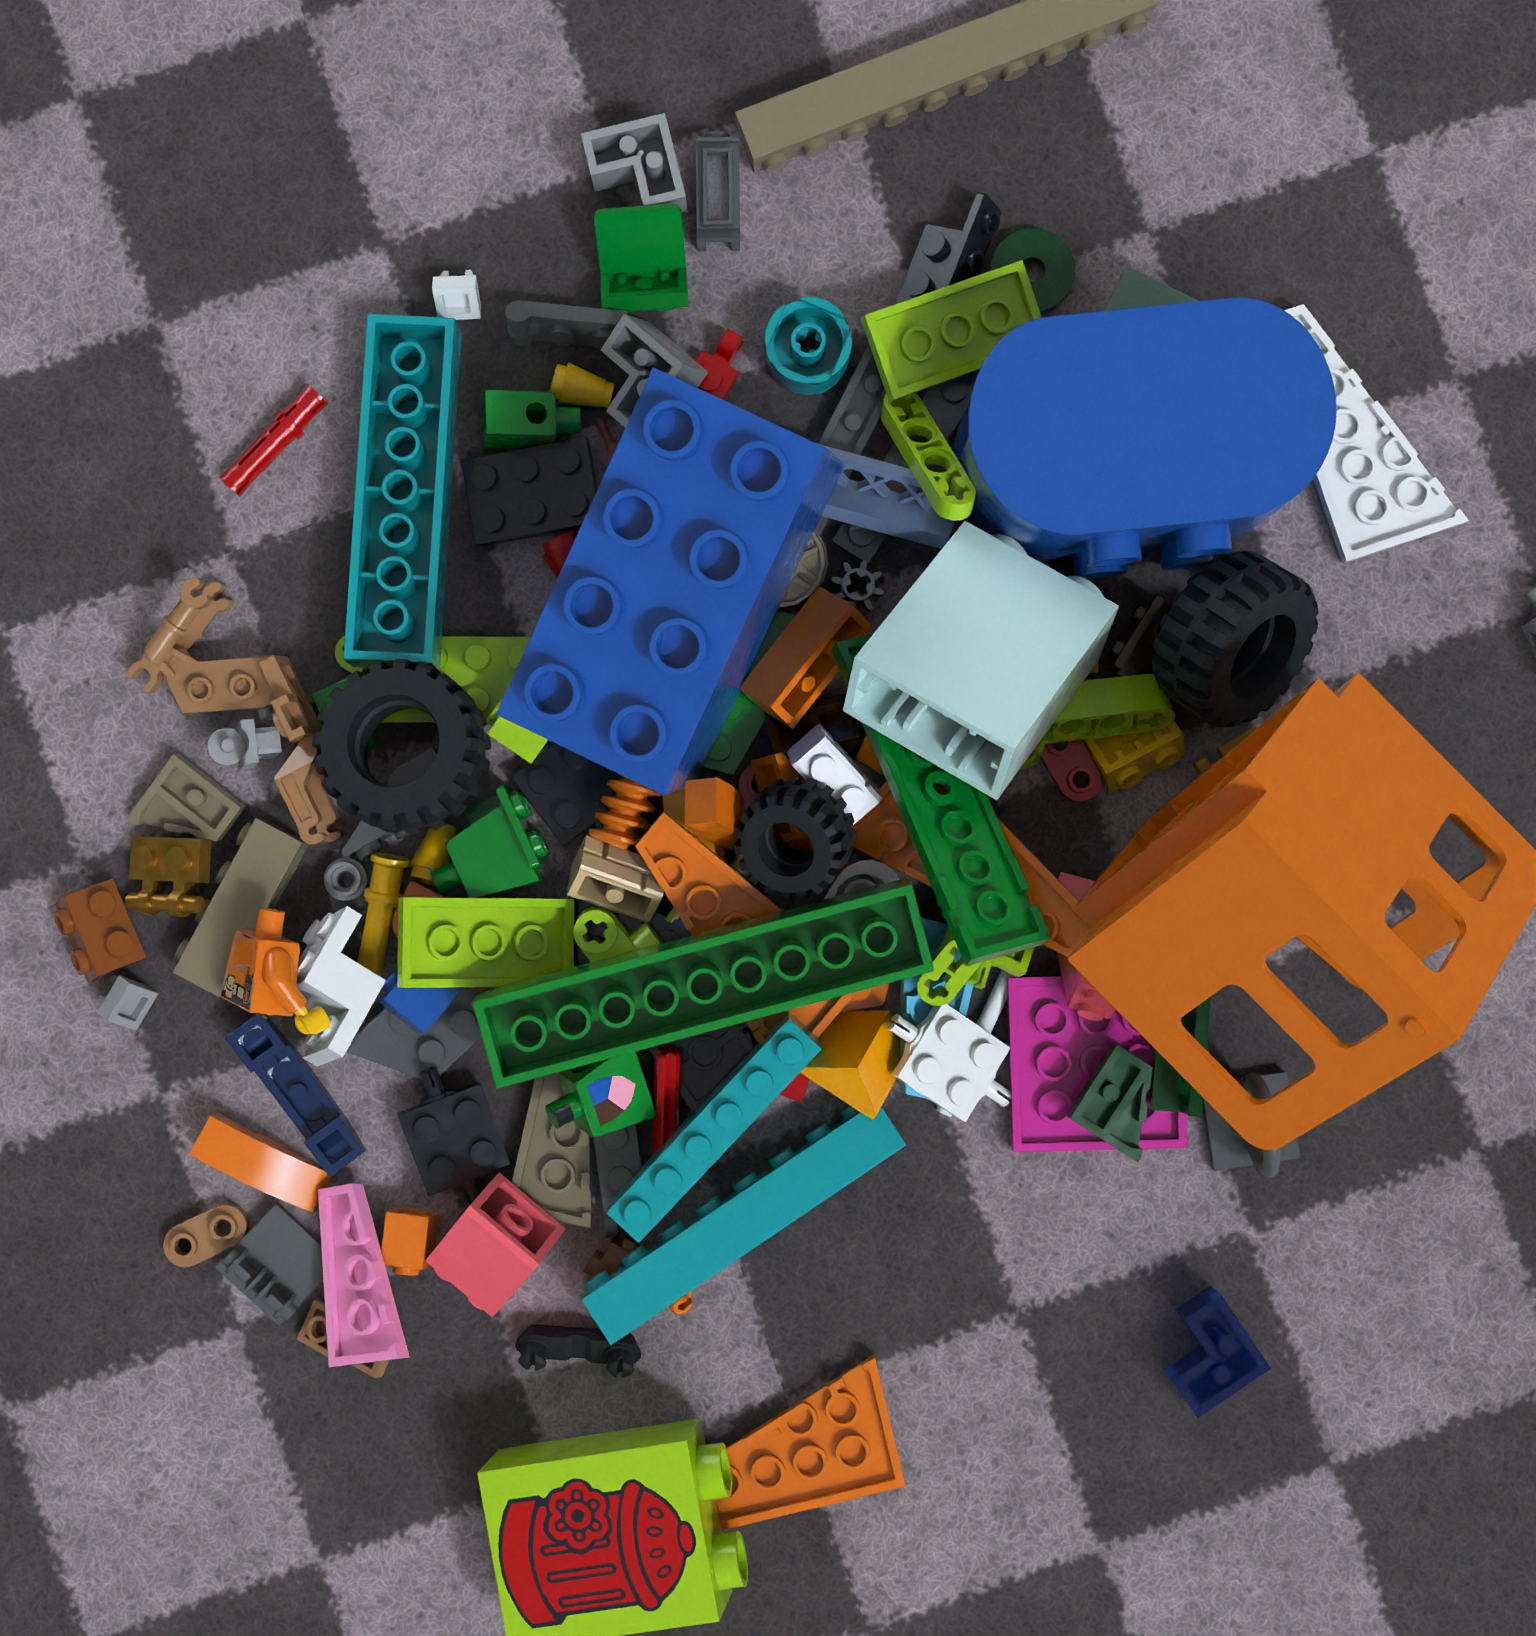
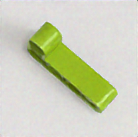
M1154 674L1085 680L1019 770L1035 765L1040 760L1044 746L1047 743L1161 730L1170 725L1175 719L1171 700L1159 689Z

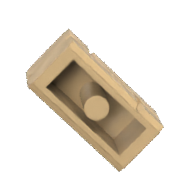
M586 835L571 865L566 895L641 922L649 923L664 892L641 855Z

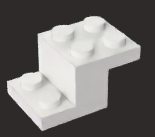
M348 906L334 914L327 913L321 922L316 919L302 940L307 946L299 958L296 986L307 999L305 1004L307 1011L316 1006H321L330 1020V1027L316 1035L307 1034L304 1041L309 1047L302 1058L315 1066L326 1064L345 1055L386 981L341 953L362 916Z

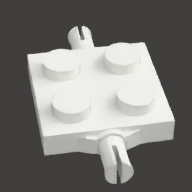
M948 1004L934 1005L926 1019L916 1027L899 1014H895L890 1019L896 1024L889 1022L887 1029L906 1041L903 1056L891 1075L964 1122L967 1121L976 1104L984 1095L997 1102L1001 1107L1009 1104L1010 1101L1004 1097L1011 1099V1091L994 1080L999 1066L1010 1050L1009 1046Z

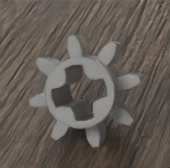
M866 560L861 562L860 568L854 569L847 562L843 563L844 578L832 577L831 581L834 586L841 587V592L836 595L852 603L854 607L863 605L865 610L871 612L873 609L870 601L871 596L879 598L883 597L884 594L882 589L875 587V582L882 575L881 571L871 575L866 570ZM855 577L858 582L865 580L868 583L864 590L865 596L860 597L857 592L850 594L847 591L850 588L851 578Z

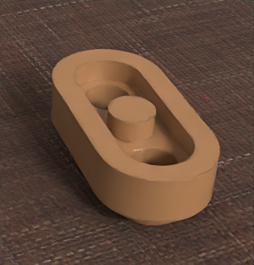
M220 1204L170 1229L164 1239V1253L168 1260L176 1266H194L234 1247L249 1231L248 1215L236 1204ZM221 1219L227 1220L230 1223L231 1231L229 1234H223L219 1231L218 1223ZM181 1238H186L190 1241L192 1248L189 1253L180 1250L179 1240Z

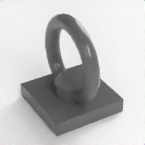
M1286 1071L1259 1075L1249 1073L1245 1077L1234 1078L1250 1095L1258 1099H1266L1289 1085ZM1203 1098L1202 1108L1212 1170L1218 1171L1254 1165L1260 1176L1271 1179L1279 1173L1281 1161L1301 1158L1298 1138L1277 1150L1259 1149L1243 1139Z

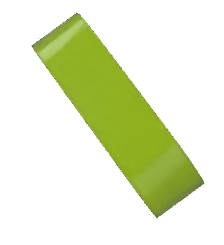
M952 933L943 940L931 955L934 971L918 976L917 992L920 998L930 1005L941 1006L949 1003L981 963L965 966L962 956L956 963L953 962L955 949H958ZM946 972L945 986L939 985L935 989L931 988L930 979L937 981Z

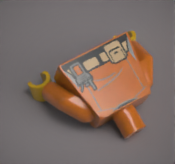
M259 908L255 931L237 930L235 932L220 997L249 1013L267 1014L269 1016H293L294 1013L296 1015L294 1019L296 1028L303 1034L316 1035L330 1027V1020L321 1006H316L307 1011L305 1007L307 999L296 986L300 946L299 943L282 936L286 912L277 909Z

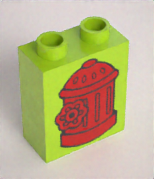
M701 1418L498 1449L477 1472L506 1636H622L719 1622L732 1594V1588L747 1586L748 1564L743 1537L740 1531L722 1533L716 1499L728 1498L732 1494V1474L728 1452L723 1442L706 1444Z

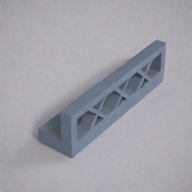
M821 445L827 448L845 465L821 516L942 549L950 540L956 521L945 519L936 513L909 468ZM849 468L860 471L866 479L861 482L850 480L843 471ZM889 480L901 482L908 491L903 493L891 491L885 482Z

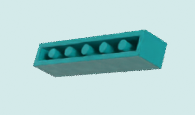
M790 1012L786 1013L770 1032L764 1036L761 1042L747 1054L610 1200L606 1214L639 1243L822 1050L821 1040Z

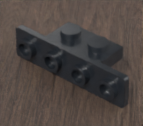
M979 192L976 194L962 231L926 224L898 294L897 300L899 302L921 296L980 274L991 238L999 228L1001 215L1000 208L987 194Z

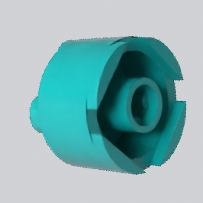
M804 297L787 305L785 304L775 311L768 322L765 332V360L768 371L778 384L797 394H821L837 384L847 370L851 354L852 337L845 317L835 305L821 298ZM808 340L814 341L815 349H811L809 353L801 351V345L805 346Z

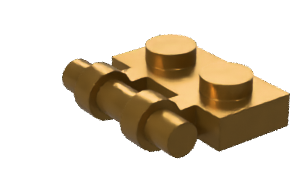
M131 836L129 879L143 880L142 890L139 893L131 892L127 894L125 898L126 907L130 910H137L143 915H157L160 911L169 912L171 916L187 917L191 913H202L205 909V900L202 896H195V883H209L212 840ZM164 881H173V891L170 894H164Z

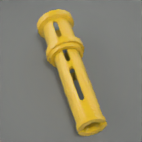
M373 852L370 856V860L374 863L370 885L364 889L363 893L365 901L368 902V908L357 963L381 977L394 907H398L399 897L403 896L399 893L404 868L409 867L410 860L400 855Z

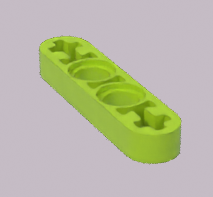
M912 393L889 402L886 394L882 405L881 420L933 509L939 516L948 520L957 521L967 518L972 513L976 495L975 487L923 401L916 393ZM909 436H924L929 441L926 443L914 442L910 440ZM936 464L943 466L947 471L941 473L933 472L926 466Z

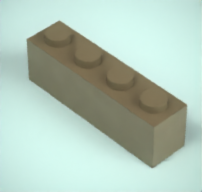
M255 818L253 824L248 822L241 830L236 840V845L240 847L232 862L226 861L220 869L215 883L219 885L212 900H205L204 911L197 913L195 917V922L198 923L194 934L191 939L186 937L182 941L174 956V960L178 962L173 971L174 974L220 997L235 932L237 930L255 931L259 908H276L309 846L301 838L265 819Z

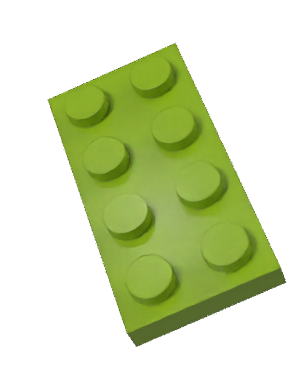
M1023 260L866 314L860 319L890 402L979 370L988 354L1005 335L1022 324L1042 318Z
M442 636L440 673H445L460 685L475 700L474 704L482 711L487 724H494L488 718L499 701L504 698L531 637ZM405 709L391 714L381 723L436 722L429 714L422 710Z
M399 897L397 987H501L574 967V899Z

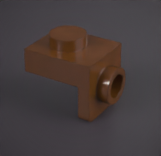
M625 1236L623 1240L613 1237L604 1253L596 1249L585 1266L583 1272L589 1275L587 1281L604 1270L610 1276L615 1272L625 1255L643 1244L638 1243L629 1236Z

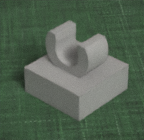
M111 975L109 981L114 985L106 997L99 995L97 998L98 1003L101 1005L97 1014L108 1022L137 1030L159 993L146 984L120 975Z

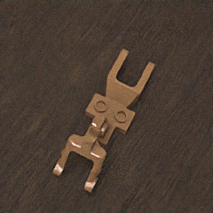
M189 578L180 587V601L168 616L165 615L161 619L163 623L143 650L144 657L130 666L126 671V676L129 679H137L143 670H148L150 680L142 689L146 693H155L163 684V678L165 677L182 713L266 708L272 705L276 712L272 717L279 733L285 738L288 737L290 742L298 743L292 754L275 775L274 780L298 827L300 838L309 845L320 844L324 841L333 842L340 840L344 837L345 832L343 830H335L334 832L330 830V825L339 819V813L330 795L323 788L321 783L325 778L316 772L313 758L320 756V750L312 746L313 733L322 732L323 726L316 720L317 715L312 707L315 704L312 695H306L288 656L272 655L212 661H199L188 653L189 649L198 638L201 639L204 636V630L218 612H226L232 608L234 600L228 598L218 600V594L226 589V584L223 582H211L205 586L202 595L196 596V591L205 585V581L201 578ZM314 826H316V834H314L312 831Z

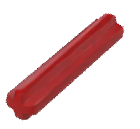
M661 1047L655 1052L653 1105L656 1117L653 1118L652 1155L679 1126L681 1055L674 1047Z

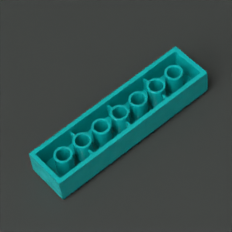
M367 314L343 658L353 667L369 668V664L383 661L388 666H393L395 659H408L414 665L423 662L433 666L440 672L462 333L455 318Z

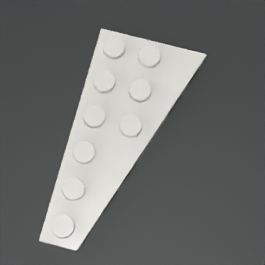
M1302 304L1284 310L1298 320L1314 338L1326 359L1334 383L1337 408L1334 436L1328 455L1313 480L1342 564L1468 522V518L1461 509L1457 510L1443 492L1445 488L1436 477L1432 478L1419 461L1416 450L1377 400L1374 402L1361 385L1362 380L1354 369L1350 370L1335 351L1334 343L1305 305Z

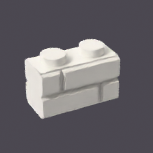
M821 724L811 729L788 750L787 754L791 765L805 780L809 777L818 780V787L823 789L828 785L834 789L831 795L836 800L840 797L844 799L847 803L844 812L845 814L852 813L855 821L853 825L882 800L877 785L836 741L834 742L832 736Z

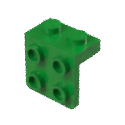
M669 203L597 210L594 214V224L601 273L602 309L621 310L631 313L639 310L659 309L669 311L678 307H689L681 208L677 204Z

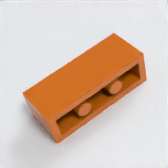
M818 586L739 689L762 711L793 729L839 671L831 652L835 643L866 636L872 626L852 603Z

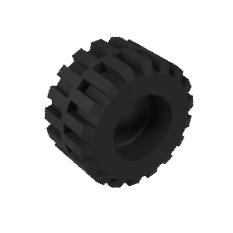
M790 776L786 782L782 778L774 781L769 787H765L747 807L735 828L734 836L739 838L734 844L735 854H742L743 856L738 862L743 871L749 869L752 873L749 879L755 885L759 881L766 886L764 891L771 895L775 891H780L781 898L791 899L797 893L799 899L809 898L813 891L819 894L825 890L829 883H832L854 849L852 844L856 840V831L850 828L855 821L852 813L845 814L844 812L847 803L842 797L836 800L831 795L834 789L826 785L823 789L818 787V780L809 777L805 783H801L800 776ZM777 823H790L801 828L809 836L814 852H801L788 846L778 832Z

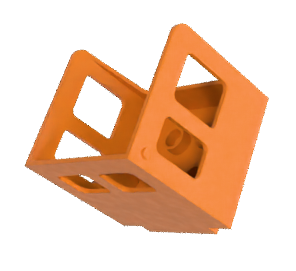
M1359 672L1334 692L1318 677L1147 818L1073 907L1072 911L1091 930L1067 960L1243 1139L1259 1149L1277 1150L1461 1039L1536 906V850ZM1447 817L1484 853L1486 859L1483 864L1458 881H1455L1433 859L1429 850L1430 843ZM1402 888L1413 899L1416 909L1388 927L1385 913ZM1298 937L1338 971L1349 983L1363 989L1386 1013L1388 1022L1357 1042L1346 1043L1341 1041L1268 968L1266 957L1293 938ZM1458 937L1438 972L1432 971L1422 962L1423 959ZM1225 986H1239L1312 1058L1315 1068L1266 1099L1255 1098L1183 1027L1181 1017Z

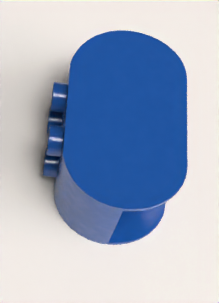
M1245 297L1049 316L1026 322L1005 335L988 354L975 380L969 408L959 422L954 454L976 490L971 513L976 523L984 532L990 535L1002 534L1014 539L1024 548L1027 555L1035 560L1045 562L1073 560L1075 576L1087 580L1126 574L1128 572L1127 564L1142 560L1141 553L1160 551L1161 569L1163 571L1195 569L1204 567L1205 564L1214 560V555L1231 551L1232 540L1254 529L1292 500L1312 481L1328 455L1333 440L1337 414L1336 394L1326 359L1311 334L1298 320L1283 309L1258 299Z

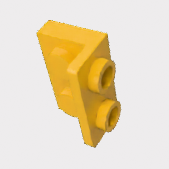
M1174 720L1170 725L1158 731L1082 740L1103 774L1105 786L1110 793L1120 788L1128 789L1133 787L1143 776L1158 768L1166 769L1173 766L1185 754L1184 734Z

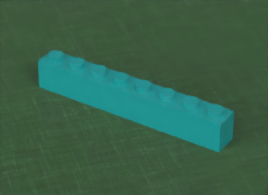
M847 1106L841 1111L844 1117L842 1120L831 1127L825 1122L807 1133L804 1137L808 1143L794 1152L790 1146L783 1149L768 1160L772 1167L758 1176L754 1171H751L734 1182L732 1187L735 1192L721 1201L716 1195L697 1207L695 1211L698 1216L689 1223L683 1225L680 1220L676 1221L658 1234L661 1239L659 1243L648 1250L641 1245L621 1259L624 1266L610 1276L604 1270L584 1283L587 1291L580 1295L581 1300L609 1344H614L906 1146L883 1108H880L877 1116L872 1120L852 1106Z

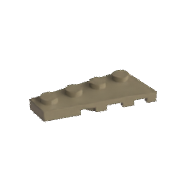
M558 1073L535 1078L512 1183L555 1220L591 1228L590 1135L579 1129L574 1121L559 1129L552 1125L545 1106L564 1096Z

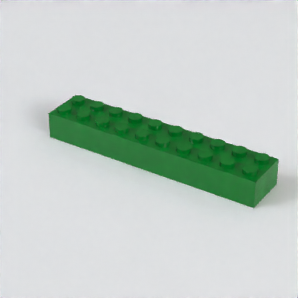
M907 878L482 991L476 994L472 1003L496 1088L498 1089L934 971L913 886Z

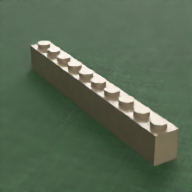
M1024 0L736 111L735 125L753 171L757 172L764 169L766 173H772L787 166L789 163L788 159L803 153L806 158L817 156L829 148V143L844 138L845 142L861 139L868 134V128L884 123L885 127L900 124L908 118V113L920 108H924L925 112L939 109L948 102V98L962 92L964 96L978 94L988 87V82L1001 77L1004 78V81L1017 79L1028 71L1027 67L1042 61L1044 66L1056 64L1068 56L1067 52L1081 46L1085 51L1095 49L1108 40L1107 36L1120 31L1124 35L1134 34L1147 26V21L1150 20L1156 4L1154 0Z

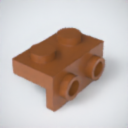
M113 878L64 895L55 904L57 910L54 911V920L57 928L62 935H68L74 949L70 952L73 966L79 975H85L88 983L146 958Z

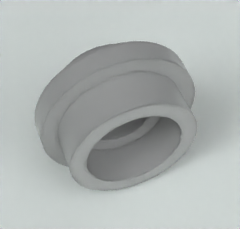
M339 858L333 861L324 873V885L327 892L338 900L350 901L362 895L368 884V875L365 867L359 861L352 858ZM344 871L351 872L354 877L353 884L348 888L341 886L339 883V876Z

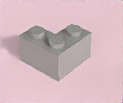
M665 113L581 133L595 192L636 182L642 206L674 203L681 208V214L688 212L686 195Z
M623 314L601 348L605 355L629 374V377L606 410L624 428H626L653 367L697 388L708 374L705 368L652 323Z

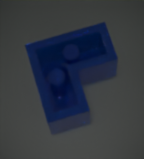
M1211 1285L1175 1309L1199 1346L1166 1368L1164 1372L1197 1418H1200L1271 1369L1227 1302Z

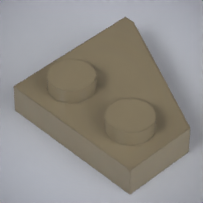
M176 753L171 756L126 820L133 824L161 827L165 831L193 834L197 838L210 839L216 842L223 839L247 806L181 753Z

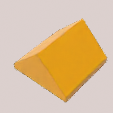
M890 1011L839 1012L819 1036L822 1050L800 1072L872 1120L877 1116L896 1080V1077L891 1074L900 1061V1037L887 1029L889 1022L894 1023L890 1020L892 1018Z

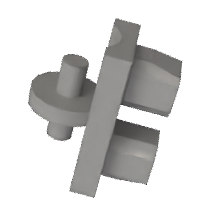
M254 719L240 720L234 729L222 728L211 734L207 742V752L212 761L220 766H231L238 763L239 771L252 770L259 763L260 759L276 758L277 754L282 752L280 733L276 726L255 728Z

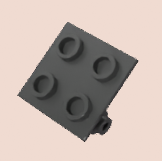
M277 1203L215 1266L220 1273L278 1326L284 1320L287 1321L296 1312L297 1306L323 1281L321 1244Z

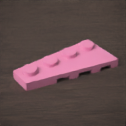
M346 1184L318 1189L328 1366L337 1367L410 1358L363 1184Z

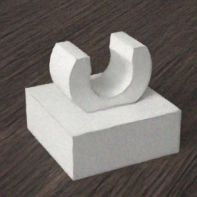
M465 270V275L449 276V271H443L441 276L433 277L432 292L437 317L455 318V320L481 319V301L477 278L471 270Z

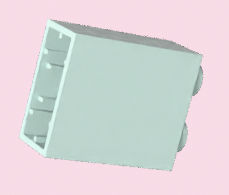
M964 521L854 657L843 711L993 799L998 800L1098 662L1119 605L1104 598L1097 586L1089 580L1079 576L1066 577L1028 556L1024 548L1014 539L1002 534L990 535Z

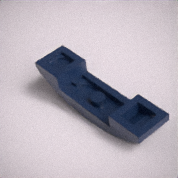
M258 1013L225 1037V1040L250 1073L255 1071L305 1137L304 1144L329 1177L366 1151L349 1120L310 1066L265 1014Z

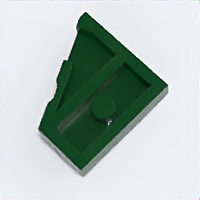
M1112 1042L1065 1116L1136 1162H1139L1142 1156V1148L1139 1147L1142 1122H1146L1148 1109L1146 1094L1151 1086L1153 1067Z

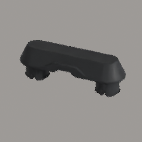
M533 1324L525 1329L515 1344L517 1351L521 1353L518 1362L526 1370H530L532 1365L535 1366V1371L544 1368L547 1364L546 1359L566 1361L573 1357L585 1358L591 1363L607 1364L606 1371L609 1374L617 1377L618 1372H621L622 1378H625L634 1372V1363L641 1358V1350L631 1333L610 1345L600 1329Z

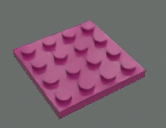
M1062 976L1007 978L1011 1147L1013 1153L1118 1150L1065 1116V1114L1112 1042L1123 1047L1152 1067L1153 1046L1117 1010H1115L1111 1019L1103 1018L1101 1021H1095L1081 1017L1077 1013L1078 1010L1068 1008ZM1150 1089L1147 1091L1146 1094V1102L1148 1105ZM1148 1108L1146 1122H1142L1139 1147L1142 1149L1188 1148L1187 1115L1182 1112L1159 1111Z

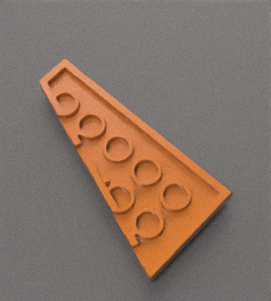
M665 811L658 816L635 844L636 849L691 935L784 911L699 839L692 836L688 830ZM856 992L750 1020L746 1023L757 1042L760 1043L786 1013L790 1012L818 1038Z

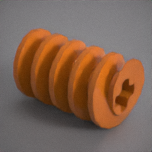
M622 776L621 780L607 781L606 784L616 792V795L601 796L600 801L610 810L609 812H595L594 817L604 826L603 829H589L588 834L605 843L633 852L628 848L629 845H635L641 838L635 832V829H648L650 827V823L641 816V813L656 811V807L647 797L661 796L662 794Z

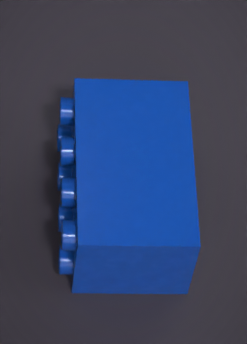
M653 367L496 715L664 796L684 788L685 781L699 779L739 694V687L745 681L845 465L827 448Z

